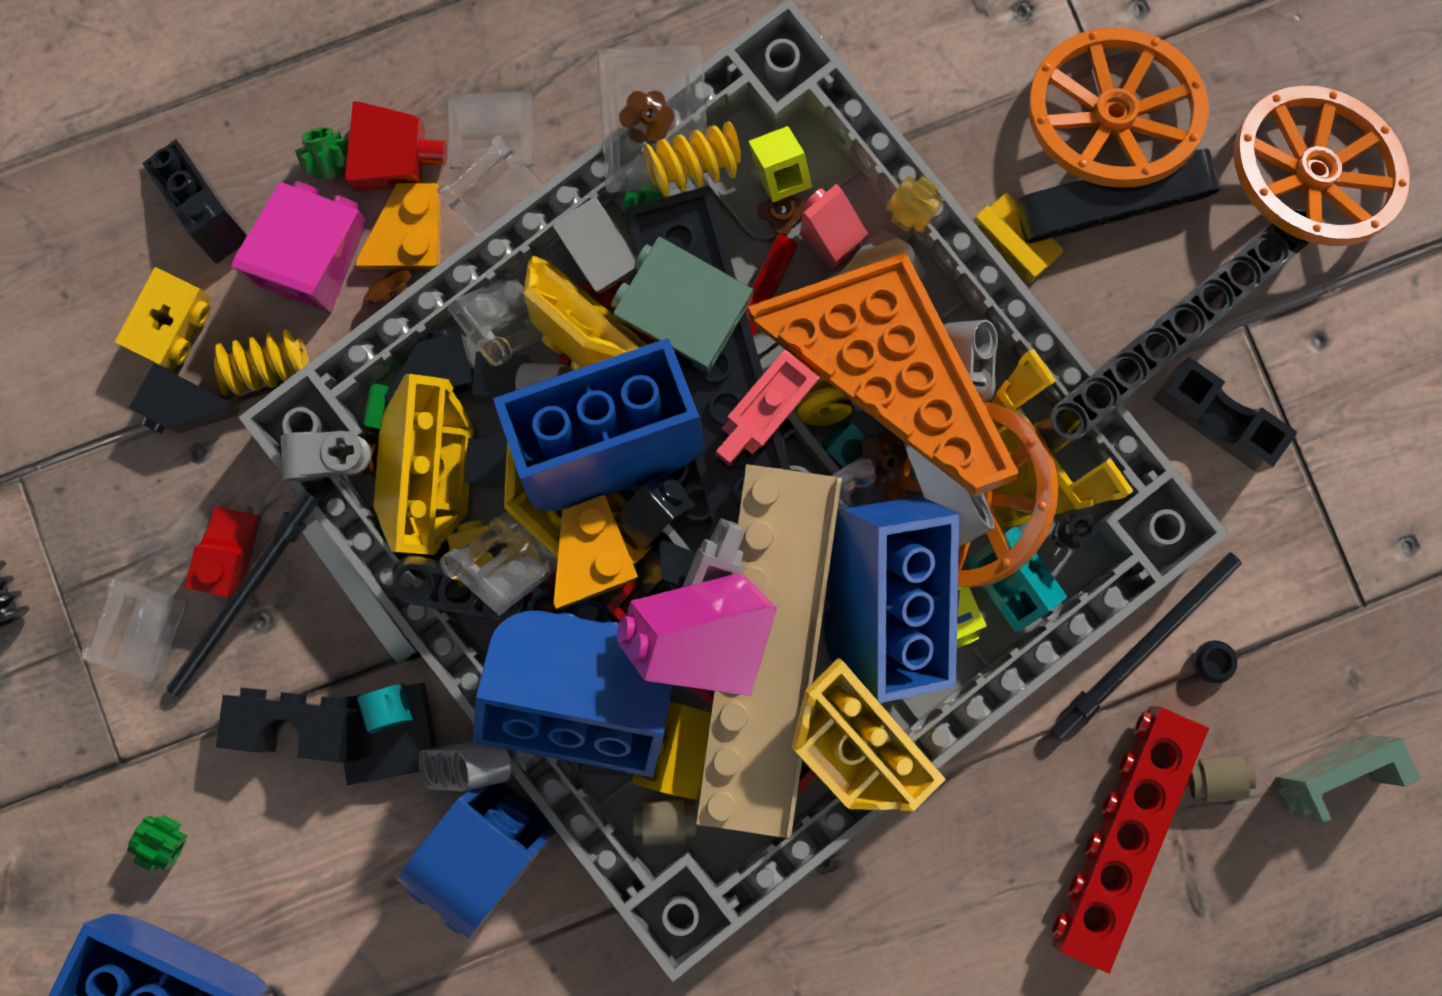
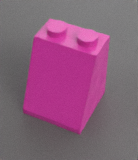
M296 181L293 187L279 182L235 255L231 267L256 287L332 313L367 220L357 210L359 205L347 198L335 195L332 201L318 196L320 191L308 184Z
M733 574L630 601L627 615L622 616L618 624L617 641L645 681L751 696L777 607L746 575Z

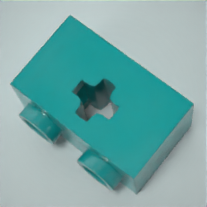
M1017 525L1004 533L1010 548L1023 535ZM989 543L965 561L970 569H976L986 566L998 558L991 543ZM1037 553L1023 567L1009 577L983 586L1015 633H1018L1050 612L1067 598V595Z

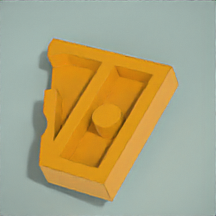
M439 183L396 184L356 259V266L359 269L432 270L440 264L441 187Z
M605 494L562 510L554 594V608L556 612L638 579Z

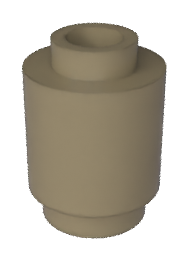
M1242 755L1199 759L1198 764L1194 765L1188 783L1194 800L1203 799L1205 803L1249 798L1250 789L1256 788V776L1252 763H1245Z
M684 799L641 801V810H633V836L642 837L643 846L685 844V839H696L695 803L684 804Z

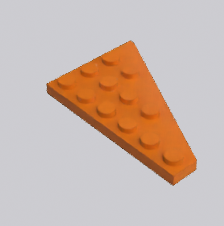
M906 252L748 306V318L753 325L972 495L976 496L1017 480L1019 472Z

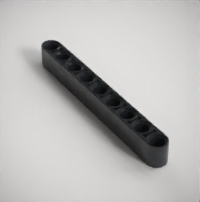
M1291 209L1299 215L1306 217V211ZM1273 223L1038 419L1034 427L1046 441L1051 453H1059L1088 433L1310 242L1286 233ZM1146 347L1152 352L1153 356L1149 354ZM1117 372H1119L1123 376L1125 382L1119 378ZM1086 396H1089L1094 401L1096 408L1088 402ZM1056 421H1059L1064 426L1066 434L1059 430Z

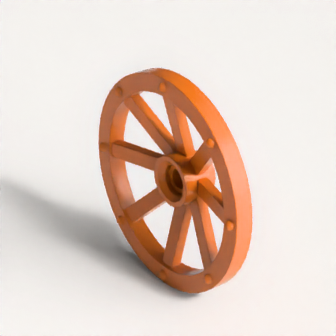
M1113 27L1082 32L1056 46L1044 58L1035 73L1028 100V112L1031 127L1037 141L1056 164L1085 181L1103 186L1124 188L1143 186L1164 179L1180 169L1192 157L1207 126L1209 102L1204 83L1198 71L1178 49L1151 34L1133 29ZM1103 49H1125L1141 53L1123 89L1113 87ZM1088 52L1100 97H1097L1058 69L1074 57ZM1153 60L1165 66L1181 84L1139 101L1134 96ZM1051 83L1092 112L1048 115L1045 103L1048 84ZM1188 98L1190 107L1188 131L1138 117ZM1097 127L1098 129L1081 155L1071 149L1055 131L1058 129ZM1131 131L1175 143L1178 146L1166 156L1148 163ZM1116 137L1132 166H1111L1095 162L1094 160L1108 138Z
M1294 86L1278 90L1264 97L1253 107L1236 135L1234 163L1237 176L1246 195L1258 211L1270 222L1299 239L1327 246H1346L1364 242L1383 231L1395 219L1405 204L1409 191L1410 174L1402 145L1392 129L1375 111L1345 93L1319 86ZM1297 106L1321 108L1311 148H1307L1287 108ZM1335 113L1353 122L1366 133L1365 136L1337 153L1327 148ZM1271 114L1293 156L1255 137L1260 123ZM1376 145L1385 162L1388 177L1343 172L1342 166ZM1255 155L1292 173V176L1266 185L1258 170ZM1337 186L1388 193L1381 211L1372 217ZM1297 189L1304 193L1306 197V217L1288 208L1277 197ZM1321 194L1356 224L1330 225L1322 223Z
M983 402L992 421H997L1008 427L1023 442L1010 455L1017 470L1027 460L1032 459L1037 483L1036 499L1001 494L998 491L1000 487L983 493L995 524L994 529L986 534L998 559L980 568L961 570L971 541L959 547L958 587H980L993 584L1009 577L1023 567L1044 542L1052 525L1058 500V479L1055 462L1044 438L1021 415L988 402ZM909 456L902 464L903 472L900 478L893 482L886 480L884 502L904 499L905 490L923 493L918 479L908 477L912 467ZM996 507L1032 512L1026 530L1012 548H1010L994 514Z

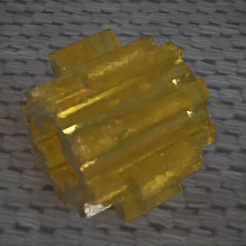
M908 175L897 188L885 208L893 214L891 222L906 233L913 228L921 234L944 201V199L936 194L939 187L924 176H921L917 181Z

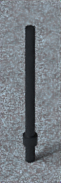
M307 487L291 511L284 512L274 525L275 533L167 685L166 689L170 694L177 697L182 696L290 542L298 540L306 528V519L322 498L319 492Z
M1229 552L1087 693L1081 691L1070 702L1072 707L1049 729V732L1059 742H1062L1084 719L1089 722L1101 710L1099 705L1242 565L1240 559Z

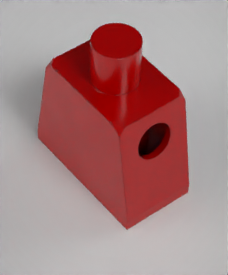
M353 101L345 180L353 191L359 192L395 188L397 183H421L423 164L446 165L447 142L446 140L425 139V126L420 117Z

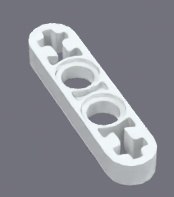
M316 519L306 526L303 531L304 536L393 659L400 664L418 650Z

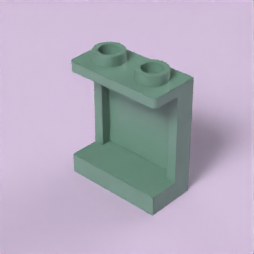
M659 236L653 247L646 244L641 250L634 264V268L638 272L631 284L628 285L624 282L615 294L611 304L612 307L616 308L613 313L615 321L623 326L626 323L657 342L669 338L675 352L691 360L693 367L708 375L753 297V289Z
M1368 735L1283 773L1276 778L1281 786V789L1278 790L1279 799L1289 814L1293 813L1298 818L1324 823L1331 820V816L1325 806L1322 795L1365 774H1369L1372 782L1403 787L1421 780V777L1402 738Z

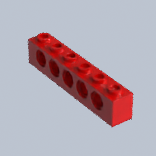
M1150 706L1148 712L1143 711L1140 714L1134 728V735L1138 737L1132 752L1126 751L1118 766L1117 774L1121 778L1116 791H1110L1103 802L1101 815L1104 816V820L1098 833L1094 831L1087 841L1084 855L1088 859L1082 873L1076 872L1069 885L1067 895L1071 897L1068 908L1065 914H1058L1053 924L1051 937L1054 938L1052 946L1059 952L1110 974L1209 727L1158 706ZM1158 743H1162L1168 752L1166 762L1160 767H1156L1152 763L1150 756L1151 750ZM1146 783L1151 789V800L1147 805L1139 807L1135 803L1134 792L1139 785ZM1131 824L1135 830V839L1129 846L1121 847L1117 840L1118 831L1122 826ZM1109 865H1115L1119 872L1117 882L1111 887H1103L1100 880L1103 869ZM1099 906L1102 910L1101 922L1093 928H1086L1084 924L1085 912L1090 907Z

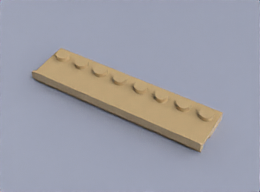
M746 464L738 525L745 530V535L738 549L743 552L741 564L744 566L742 574L746 575L777 607L751 696L715 691L697 825L777 836L791 840L802 759L791 747L805 690L813 683L842 481L841 477Z

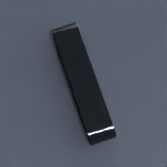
M1199 149L1194 152L1192 157L1180 169L1154 183L1122 188L1103 186L1079 180L1024 195L1014 201V206L1025 243H1036L1201 200L1221 191V186L1210 150Z
M407 556L400 559L392 570L394 592L400 600L406 603L503 622L507 618L521 612L533 611L535 602L542 597L554 598L555 584L419 556ZM408 570H418L425 575V580L419 588L407 589L400 584L401 576ZM463 579L469 583L467 593L460 598L449 597L445 593V587L451 580ZM498 588H507L513 592L511 601L503 607H496L489 602L491 593ZM598 596L557 612L554 608L551 612L555 614L570 613L577 616L583 607L595 606L598 607V615L594 621L600 623L610 622L609 611Z

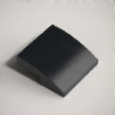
M425 682L406 685L415 721L370 734V732H367L362 716L356 761L343 762L347 786L420 772L418 762L420 751L436 747ZM364 694L344 697V699H348L347 707L360 709L357 697Z

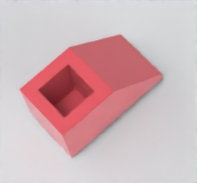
M837 184L827 192L823 188L819 189L804 203L803 207L806 210L801 216L802 222L799 235L827 266L834 271L865 243L868 232L843 190Z

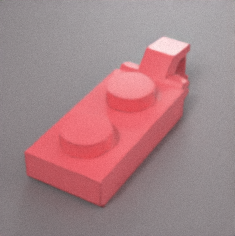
M783 350L728 415V421L722 427V430L729 436L717 449L716 456L730 466L744 449L753 455L759 447L762 448L819 381L820 377L787 350Z

